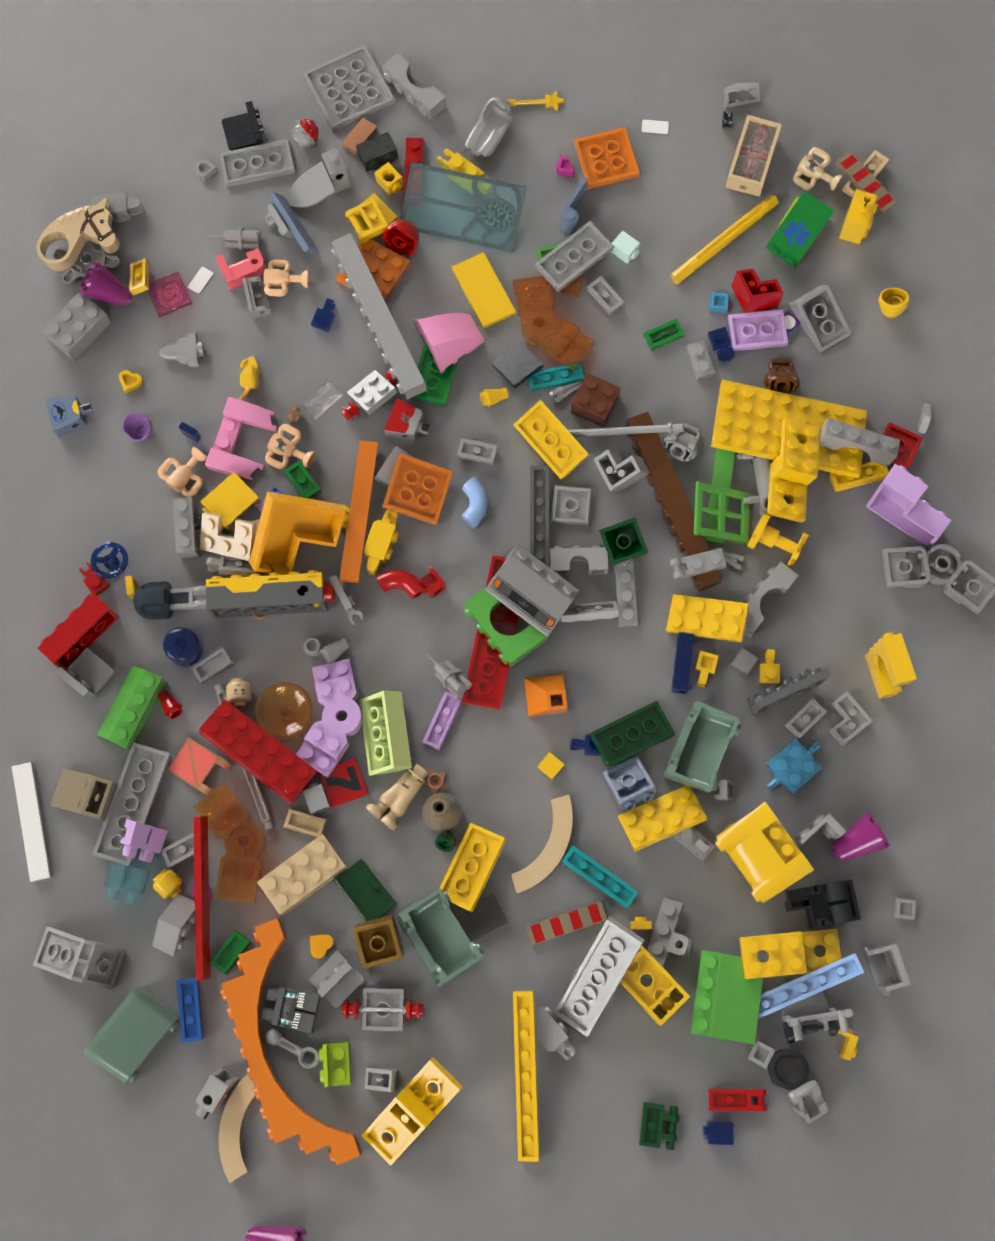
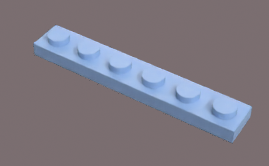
M854 953L761 994L758 1019L863 974L864 970L856 954Z

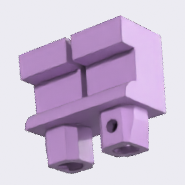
M126 819L124 826L127 828L126 834L120 841V843L125 844L122 855L135 858L138 848H141L138 859L151 863L154 854H160L168 831Z

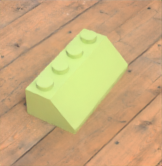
M381 691L360 699L369 776L400 772L412 768L402 692Z

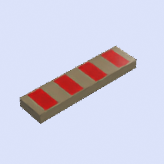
M851 151L836 161L835 164L859 190L877 195V210L882 215L897 204V201Z
M598 901L534 923L525 928L531 946L604 922L607 920L602 902Z

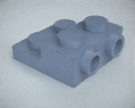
M638 756L602 772L621 811L624 809L630 811L636 807V803L641 801L649 802L656 794V788Z

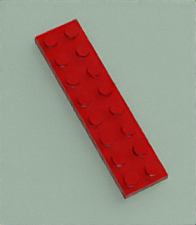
M492 555L486 586H488L501 568L506 557ZM502 603L492 612L490 618L491 625L500 634L507 636L516 635L519 616ZM477 629L467 676L472 686L464 692L462 703L501 710L509 664L502 662L498 656L500 652L496 648L492 649L487 642L489 638L485 633L481 634Z

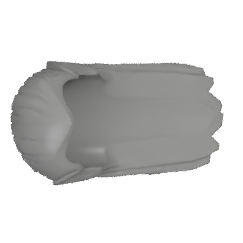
M494 97L485 104L481 116L465 143L467 150H472L473 156L479 157L483 155V157H489L495 151L509 124L513 122L512 107L507 100L501 97Z

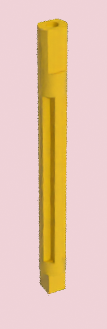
M770 195L671 273L670 276L674 283H681L771 211V209L779 204L777 197Z

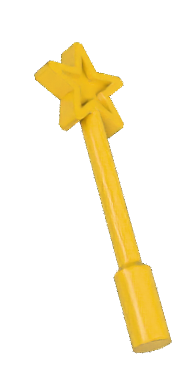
M555 91L552 96L546 94L545 99H508L507 101L511 107L516 105L546 104L545 108L553 107L558 111V104L564 103V98L557 97V91Z

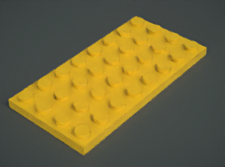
M722 380L718 395L711 447L775 460L780 455L782 421L785 418L812 424L820 428L830 418L865 429L867 410ZM797 437L799 442L801 444H804L803 440L800 437ZM819 446L818 470L859 478L863 450L854 447L832 450Z

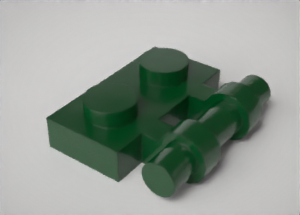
M643 1102L639 1137L640 1146L660 1148L661 1140H666V1149L674 1150L678 1136L676 1135V1126L680 1117L677 1106H670V1113L665 1114V1105ZM663 1120L669 1121L667 1133H662Z

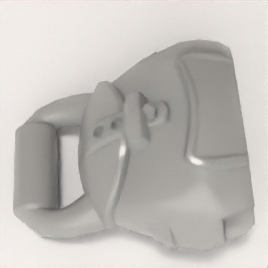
M684 423V431L673 432V434L668 435L664 439L663 446L667 455L682 462L691 461L698 453L697 443L701 438V433L699 429Z

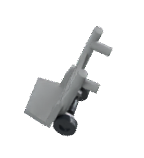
M823 991L781 1009L782 1022H784L783 1027L787 1043L804 1040L803 1034L815 1033L820 1029H823V1031L828 1030L830 1036H837L835 1020H839L841 1033L850 1032L847 1018L853 1016V1011L851 1009L836 1011V1009L830 1008ZM816 1019L821 1023L818 1026L817 1024L802 1026V1028L800 1022Z

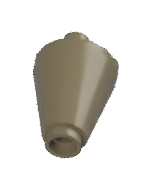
M440 792L433 794L426 800L423 805L422 816L430 829L437 832H446L458 825L461 819V807L455 797L448 793ZM438 804L444 807L440 812L436 810Z

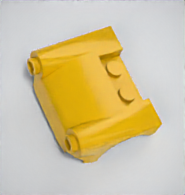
M763 802L737 822L729 824L723 832L716 836L718 840L715 844L721 852L726 851L753 888V891L750 893L757 902L762 901L764 904L814 870L766 802Z

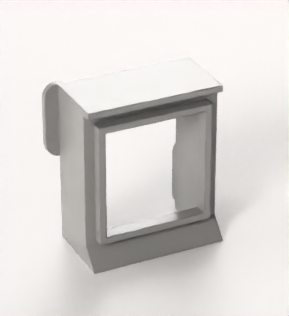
M897 943L880 946L868 950L867 947L861 948L863 955L866 956L878 991H882L884 996H889V991L911 985ZM887 951L891 952L900 980L896 979Z

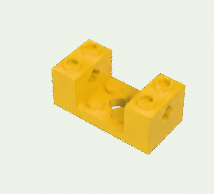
M643 946L639 949L620 982L659 1026H662L690 998L687 992ZM644 974H648L652 978V983L648 987L643 986L640 982V978Z

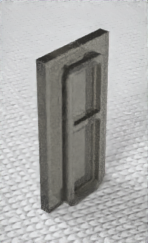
M494 893L479 900L473 913L466 909L454 913V916L471 942L508 923Z

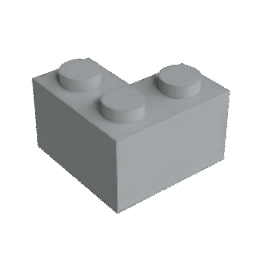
M608 449L594 458L602 477L612 492L620 493L650 473L643 459L639 456L631 455L623 461L618 451Z
M180 894L175 897L158 919L152 947L173 957L178 950L181 951L187 941L185 936L190 929V925L195 924V901Z

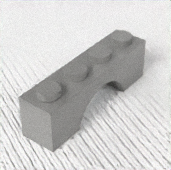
M395 54L382 65L384 79L388 83L391 82L400 94L403 93L412 105L415 104L422 115H427L432 120L447 107L446 97L434 86L419 88L410 83L408 80L411 74L410 64L400 54Z
M830 418L820 428L819 446L832 450L843 447L858 448L868 453L870 461L889 466L898 455L899 439Z
M781 561L777 566L773 564L767 572L768 578L766 580L761 579L755 587L758 589L754 595L750 593L744 603L749 604L744 633L748 637L754 634L764 620L760 610L761 599L770 593L785 595L799 576Z

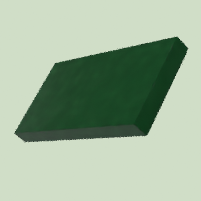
M658 701L646 705L589 734L607 769L676 735Z

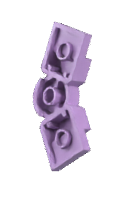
M350 659L312 668L318 702L324 708L322 721L314 722L296 755L327 778H329L349 747L347 737L355 735L363 723L362 712L355 702L358 698ZM341 714H347V718L344 721H338V717Z

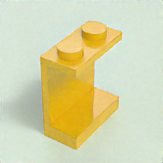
M233 472L200 502L204 507L202 508L203 512L223 516L222 530L225 529L229 533L231 531L229 525L250 506L254 505L257 508V504L261 503V500Z

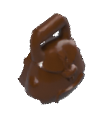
M772 359L769 362V372L764 377L765 387L769 390L788 394L795 392L799 387L800 380L797 377L793 362L790 359Z

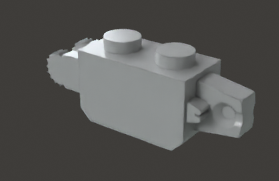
M122 192L93 195L90 199V204L78 207L97 205L101 200L107 198L110 203L109 212L113 216L112 222H125L126 220H131V216L140 215L144 212V207L138 198L127 199L126 195Z
M535 1005L536 1038L547 1051H557L566 1060L570 1059L576 1051L566 1035L569 1032L562 1022L557 1024L554 1021L553 1017L555 1014L548 1006L543 1008L541 1005L538 1008Z

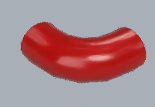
M389 570L375 576L384 593L391 589L399 588L404 590L410 599H415L424 594L427 589L416 575L405 570Z

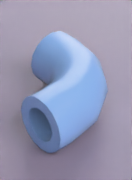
M472 477L462 488L470 502L462 517L468 525L475 528L486 515L488 499L486 490L476 477Z

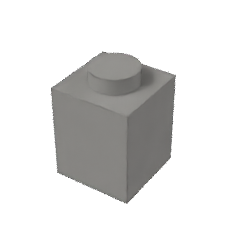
M314 783L308 785L307 789L303 791L312 815L331 809L322 784Z

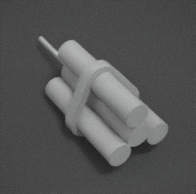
M238 228L237 230L224 229L223 236L206 235V237H224L225 248H239V250L259 249L261 231L245 230V228Z
M427 654L435 663L434 669L437 671L435 677L442 683L443 688L449 690L458 700L461 699L466 689L471 688L472 683L449 660L445 661L444 664H440Z

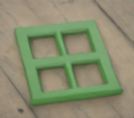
M697 481L695 488L694 535L747 544L749 535V503L745 504L744 498L749 497L750 493ZM703 492L718 494V509L703 507ZM726 496L741 499V514L726 511ZM702 512L718 515L717 530L702 527ZM725 517L740 520V535L725 532Z

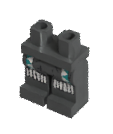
M279 987V989L268 988L266 999L276 1001L275 1009L264 1007L262 1019L271 1022L272 1025L312 1034L317 1015L300 1012L297 1009L314 1013L318 1012L321 995L319 993Z

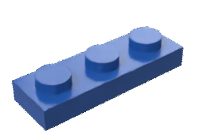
M196 978L177 980L181 1042L204 1040L199 980H196Z

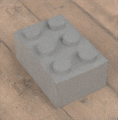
M78 292L42 330V333L48 341L75 361L107 328L111 321L103 310Z

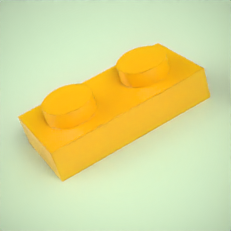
M146 258L130 264L129 291L132 295L149 290L150 262Z

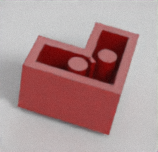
M753 268L737 271L731 285L745 313L778 308L784 294L777 279L760 282Z

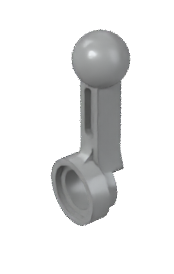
M271 1029L266 1033L265 1039L269 1045H279L297 1055L302 1067L310 1069L317 1065L319 1053L315 1048H302L282 1037L281 1032L277 1029ZM308 1051L314 1053L315 1060L312 1063H306L303 1060L304 1053Z

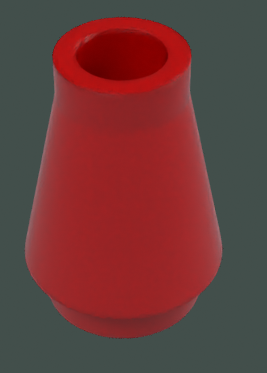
M167 690L158 694L157 697L160 700L166 717L175 719L183 713L182 704L170 695Z

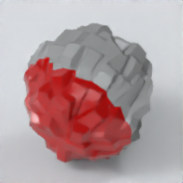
M302 118L299 121H295L291 133H293V138L300 143L301 147H309L318 140L319 128L313 119Z

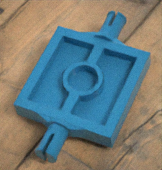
M795 738L765 764L774 776V779L766 785L769 790L773 791L779 784L785 786L791 794L800 789L822 769L813 756L821 748L820 745H817L818 743L815 741L810 747L805 748Z

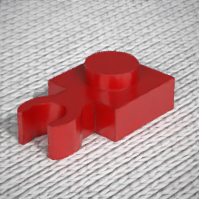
M87 562L86 564L89 566L88 571L84 572L81 568H79V571L84 576H87L83 582L90 592L98 596L109 588L110 584L99 570L94 572L92 565Z

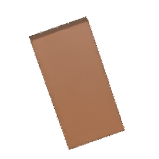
M362 118L342 142V146L357 155L356 145L369 140L377 131V126Z

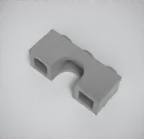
M192 497L173 499L176 554L180 559L200 557L199 539L196 536L194 514L197 513V509Z
M581 545L573 546V548L555 546L554 549H550V569L559 576L569 575L570 565L574 561L586 563L588 575L608 573V554L606 548L602 545H593L592 548H584Z

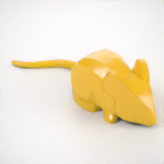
M254 356L242 360L240 367L243 368L240 375V385L242 388H245V391L239 400H243L248 395L250 389H257L260 380L258 375L261 373V370Z

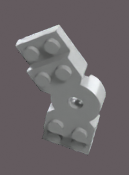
M935 545L927 552L922 546L883 549L881 551L887 588L924 587L929 581L935 585H942L944 594L956 603H962L975 614H978L995 593V579L971 560L961 562L959 552L949 545ZM938 561L944 563L945 568L939 567Z

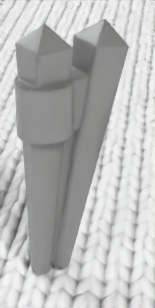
M582 381L555 388L549 395L552 397L557 395L554 403L558 404L577 391Z
M723 551L726 564L741 570V565L737 564V562L746 561L745 558L739 556V554Z

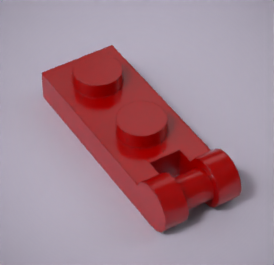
M708 1089V1110L767 1111V1105L764 1102L766 1089ZM751 1096H756V1104H751Z

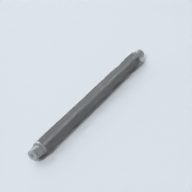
M218 684L214 687L216 697L221 704L224 699L227 700L226 690L223 684ZM243 769L260 815L261 823L266 831L274 828L273 819L269 813L258 779Z

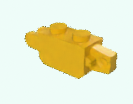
M446 148L443 154L449 161H446L441 156H438L436 162L445 170L485 178L482 170L458 152L453 153ZM448 175L450 179L470 194H474L472 179ZM478 181V190L487 196L491 192V185Z
M391 510L385 512L382 520L373 522L363 549L368 560L366 569L371 576H376L381 564L386 565L387 560L391 559L393 554L392 545L397 542L399 537L396 527L398 513Z

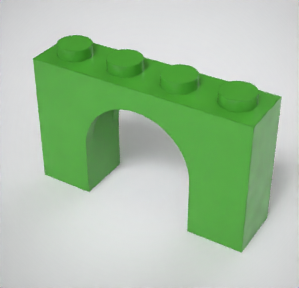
M485 587L464 602L466 608L464 612L469 619L473 618L477 624L475 626L481 634H486L489 638L487 642L492 649L496 648L500 652L498 656L504 664L508 663L512 667L546 642L548 637L532 625L512 636L498 633L492 627L490 618L495 608L502 603L485 591Z

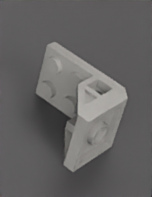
M47 926L33 966L73 981L112 990L126 950L78 937Z

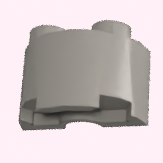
M815 1080L808 1081L788 1093L789 1099L796 1105L793 1107L795 1113L799 1118L803 1117L808 1124L829 1112L821 1096L820 1087Z

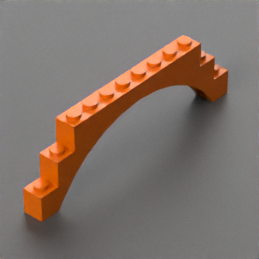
M278 918L255 926L256 932L253 935L256 943H260L261 946L238 955V968L240 972L244 971L245 975L222 983L223 988L220 989L223 1000L228 1002L229 1008L227 1013L229 1019L234 1020L236 1028H233L236 1039L241 1041L242 1048H240L242 1058L244 1060L247 1059L249 1065L247 1068L250 1080L254 1079L256 1085L253 1088L257 1100H261L263 1106L260 1108L261 1115L264 1120L267 1119L269 1128H267L268 1136L276 1144L299 1134L300 1138L297 1139L301 1151H305V1154L330 1145L331 1149L328 1150L331 1162L335 1161L336 1165L342 1164L361 1156L355 1134L329 1126L302 1109L290 1098L279 1083L266 1057L260 1026V1005L263 985L271 963L285 941L286 936L281 921Z

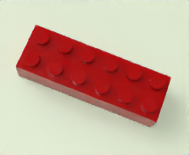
M225 699L199 728L201 736L291 806L317 775V770Z

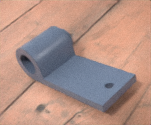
M584 177L581 184H577L573 191L575 193L561 212L560 229L564 234L571 235L577 231L578 213L575 207L587 191L588 178Z

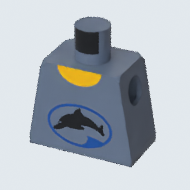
M76 396L45 399L52 429L58 438L85 426L84 415L93 413L91 403L81 404Z

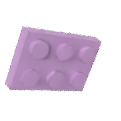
M783 309L728 315L732 352L788 345Z

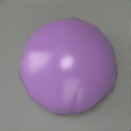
M132 412L124 418L122 431L129 439L143 442L153 432L152 422L147 416Z

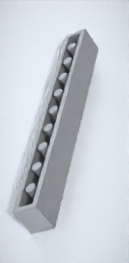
M350 233L332 241L333 249L331 253L334 259H338L340 262L338 267L341 274H346L347 276L345 281L349 290L353 288L354 293L352 296L356 304L360 303L362 307L359 310L363 319L367 318L369 321L367 327L370 333H375L376 338L374 341L378 349L382 348L384 352L381 355L385 364L389 363L391 366L389 372L392 378H397L398 384L396 386L399 393L404 394L406 399H409L427 391L415 361L352 234Z

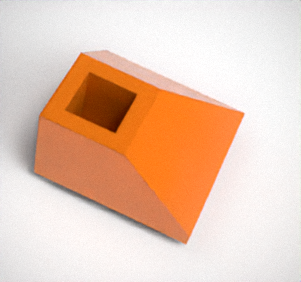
M563 674L524 678L528 717L567 713L568 708Z

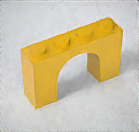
M890 632L882 635L883 638L873 644L874 647L869 648L870 651L865 655L879 699L899 694L902 691V685L912 683L917 679L902 633L895 634Z

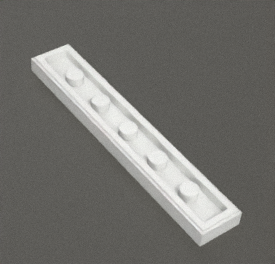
M28 762L12 766L30 882L51 878L33 763Z

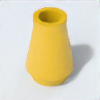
M506 388L484 389V391L480 392L482 405L488 407L509 397Z

